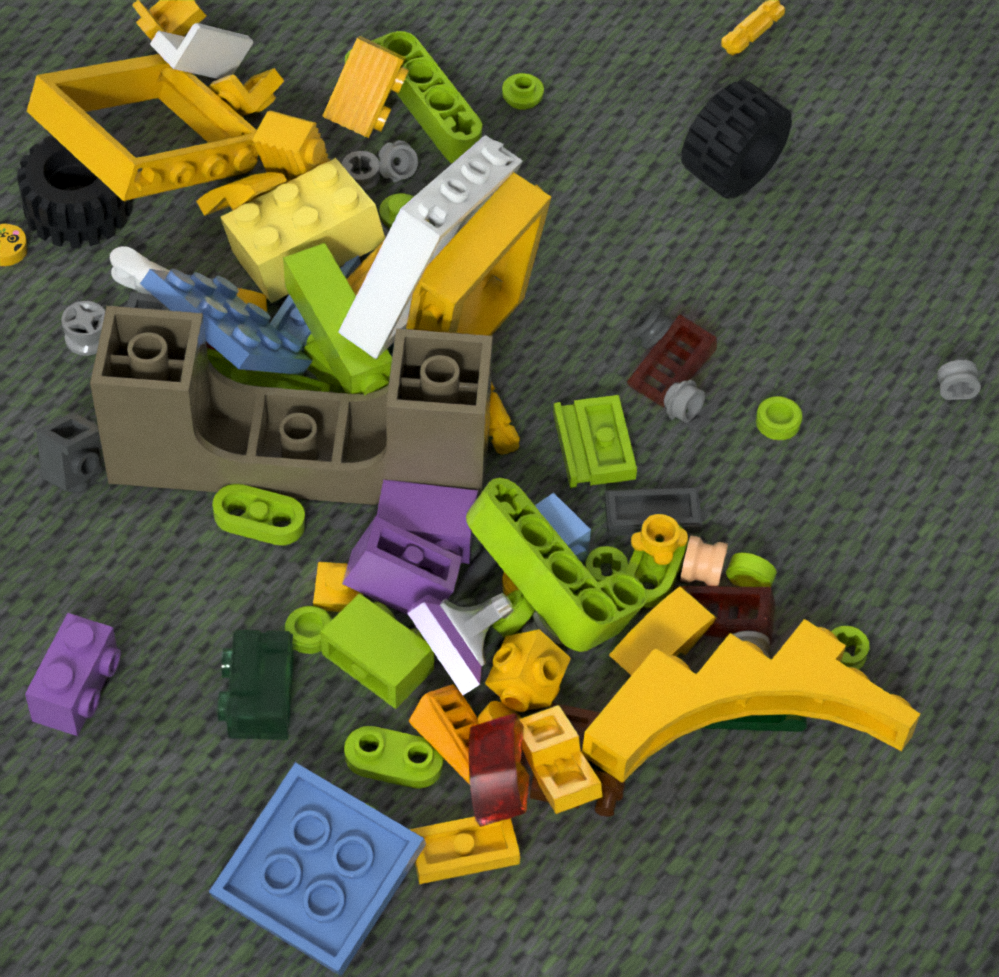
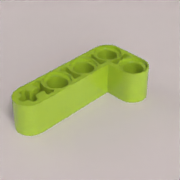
M396 31L372 40V42L406 57L402 67L408 69L409 72L399 94H396L450 163L455 162L482 138V122L414 35L405 31ZM351 50L348 51V53L345 56V64L350 55Z
M504 478L492 479L467 511L466 521L470 530L566 647L574 651L584 652L618 635L646 604L647 593L644 586L637 578L628 573H615L597 582L522 489L514 482Z

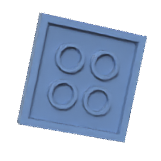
M173 268L169 272L149 269L140 283L171 311L203 313L206 341L238 369L303 375L313 361L301 351L303 344L295 336L284 330L278 331L268 323L271 317L267 312L253 303L246 304L237 296L238 288L221 276H216L213 279L194 272L193 275H187Z
M295 762L209 890V893L219 902L342 976L422 852L426 842L420 835Z

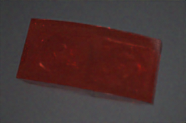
M515 713L470 727L468 753L470 790L475 821L480 827L526 813L530 776L520 763L524 726Z

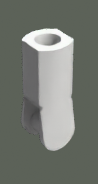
M121 246L115 248L110 253V262L114 266L111 270L112 278L128 288L137 290L139 293L151 294L140 285L149 269L169 272L168 269L149 261L129 247Z

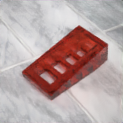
M680 314L672 323L667 333L658 341L629 378L627 385L664 408V398L668 389L674 383L688 381L717 350V337ZM682 341L695 349V351L690 354L676 344ZM671 352L685 361L683 366H680L666 357V355ZM660 363L676 375L671 379L655 367ZM650 375L667 387L661 393L643 380Z
M680 586L709 612L711 603L719 604L717 619L703 634L704 636L726 639L730 633L756 631L766 635L771 645L776 607L771 587ZM730 606L738 607L737 619H729ZM750 609L758 610L757 619H749Z

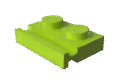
M619 395L574 400L573 405L561 406L560 402L553 404V417L570 488H576L577 483L590 482L591 486L636 480L637 466Z

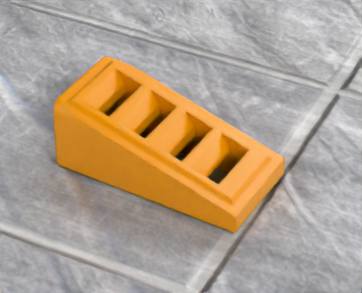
M453 684L428 692L421 698L409 722L472 788L476 789L501 779L508 774L509 767L495 745L481 732L477 716L462 693ZM475 759H478L481 764L477 765Z

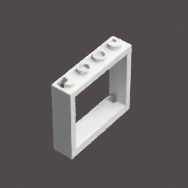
M485 135L408 201L396 216L338 333L375 359L395 341L396 328L406 329L413 292L428 264L513 172L517 173L523 160L503 147L504 144L492 140Z

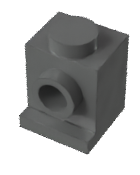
M71 412L36 430L41 476L43 479L64 491L80 492L90 486V479L102 473L99 446L100 434L98 425Z

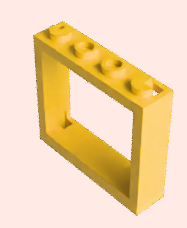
M160 54L36 75L26 112L123 201L246 174L254 169L258 161L259 153L252 139L257 130L195 75L173 69ZM158 98L208 143L136 158L86 112Z
M513 172L428 264L413 292L406 329L492 336L525 298L551 196L545 193L537 184L534 186Z

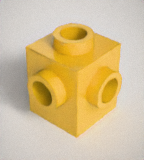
M540 629L508 635L493 658V666L485 684L511 710L525 712L527 710L550 707L559 693V685L571 658Z

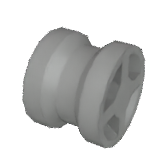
M93 301L75 302L63 312L61 322L65 333V342L73 353L84 356L97 353L105 316V310L100 304ZM84 329L87 333H81L80 330Z

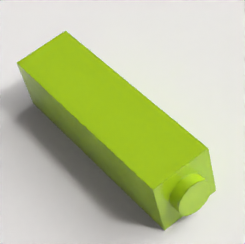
M323 243L283 257L285 287L345 393L364 394L365 396L368 393L388 386L392 356L388 349L375 359L338 333L356 295L327 245Z

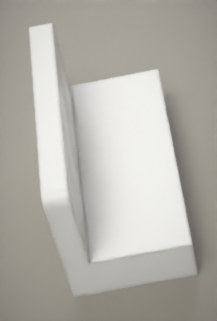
M195 23L186 37L158 30L150 45L173 69L221 79L231 74L234 75L251 48L253 40L248 35Z

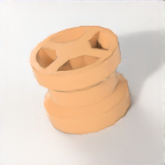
M691 535L685 554L680 582L690 584L695 580L705 582L708 588L718 590L728 543L717 542L711 545L704 543L701 537Z

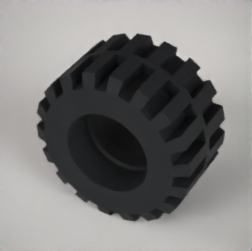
M735 81L719 91L697 115L685 138L686 140L681 152L683 154L681 158L682 164L686 170L726 199L736 198L760 182L776 163L790 134L792 114L786 107L750 81Z
M52 135L44 138L42 145L34 144L29 149L30 155H24L21 159V168L18 169L17 178L24 215L27 218L30 229L32 231L37 229L39 238L46 241L51 236L53 245L62 247L64 241H70L71 248H81L80 241L88 240L90 246L99 244V236L104 235L108 240L115 236L114 226L122 229L126 225V216H131V202L133 200L123 201ZM78 185L87 186V187L82 188V189H79V190H73V191L64 190V189H66V188H68V187H72V186H78Z

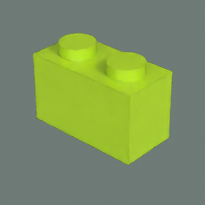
M360 593L320 631L322 655L395 709L434 671V652L421 632L417 629H408L395 619L393 613L380 602L373 603Z

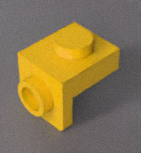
M139 0L132 4L141 16L136 23L151 40H153L158 30L185 36L193 24L200 23L207 16L195 0H159L149 10Z
M273 68L252 76L244 85L235 75L231 74L213 81L208 88L242 117L255 111L257 113L261 112L272 104L276 99L273 93L284 80L276 69Z

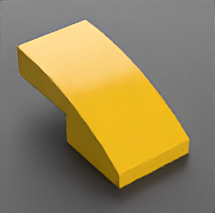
M266 172L254 174L213 189L200 197L196 202L204 216L228 207L235 210L239 206L285 184L287 180L283 173Z
M679 586L655 606L622 639L609 656L632 676L654 648L668 656L673 655L677 657L680 652L686 655L717 618Z
M559 705L513 721L514 731L526 759L555 814L603 797L601 782L580 750L579 735Z

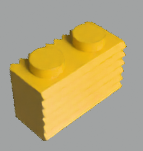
M359 36L354 43L322 116L367 138L371 136L374 129L382 132L392 110L384 106L391 90L399 94L409 72L408 69L402 67L406 57Z
M270 110L267 111L252 138L266 172L283 173L287 182L330 161L328 153H326L325 142L322 140L323 138H320L321 133H318L315 122Z

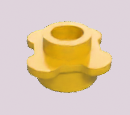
M663 514L649 516L644 521L641 532H636L631 537L632 547L637 551H645L659 565L669 564L673 559V553L676 549L685 546L688 541L687 532L680 528L672 517ZM655 538H661V539H664V541H663V542H657V541L655 540Z

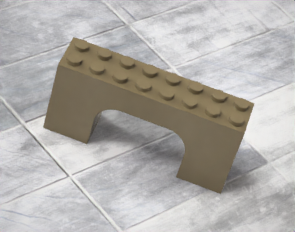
M106 306L90 385L108 484L218 492L227 485L243 484L294 499L379 505L384 479L478 490L479 496L484 490L489 441L493 336L396 328L389 385L364 396V394L258 387L238 383L225 377L212 366L208 358L203 313Z

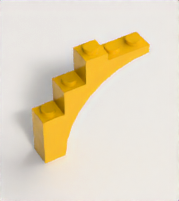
M804 619L772 660L765 656L757 645L749 641H742L731 633L697 674L692 672L689 666L680 658L673 655L668 656L654 648L587 728L584 734L582 754L586 759L623 783L648 757L685 734L712 723L750 715L788 714L829 720L868 733L902 751L912 738L921 714L914 710L909 702L901 696L889 694L870 682L869 678L862 671L842 664L841 660L846 645L840 642L828 629L816 627Z

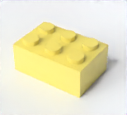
M336 158L220 217L232 252L270 303L289 294L285 287L283 257L325 243L340 268L345 262L357 256L361 257L376 249L385 240L376 204Z

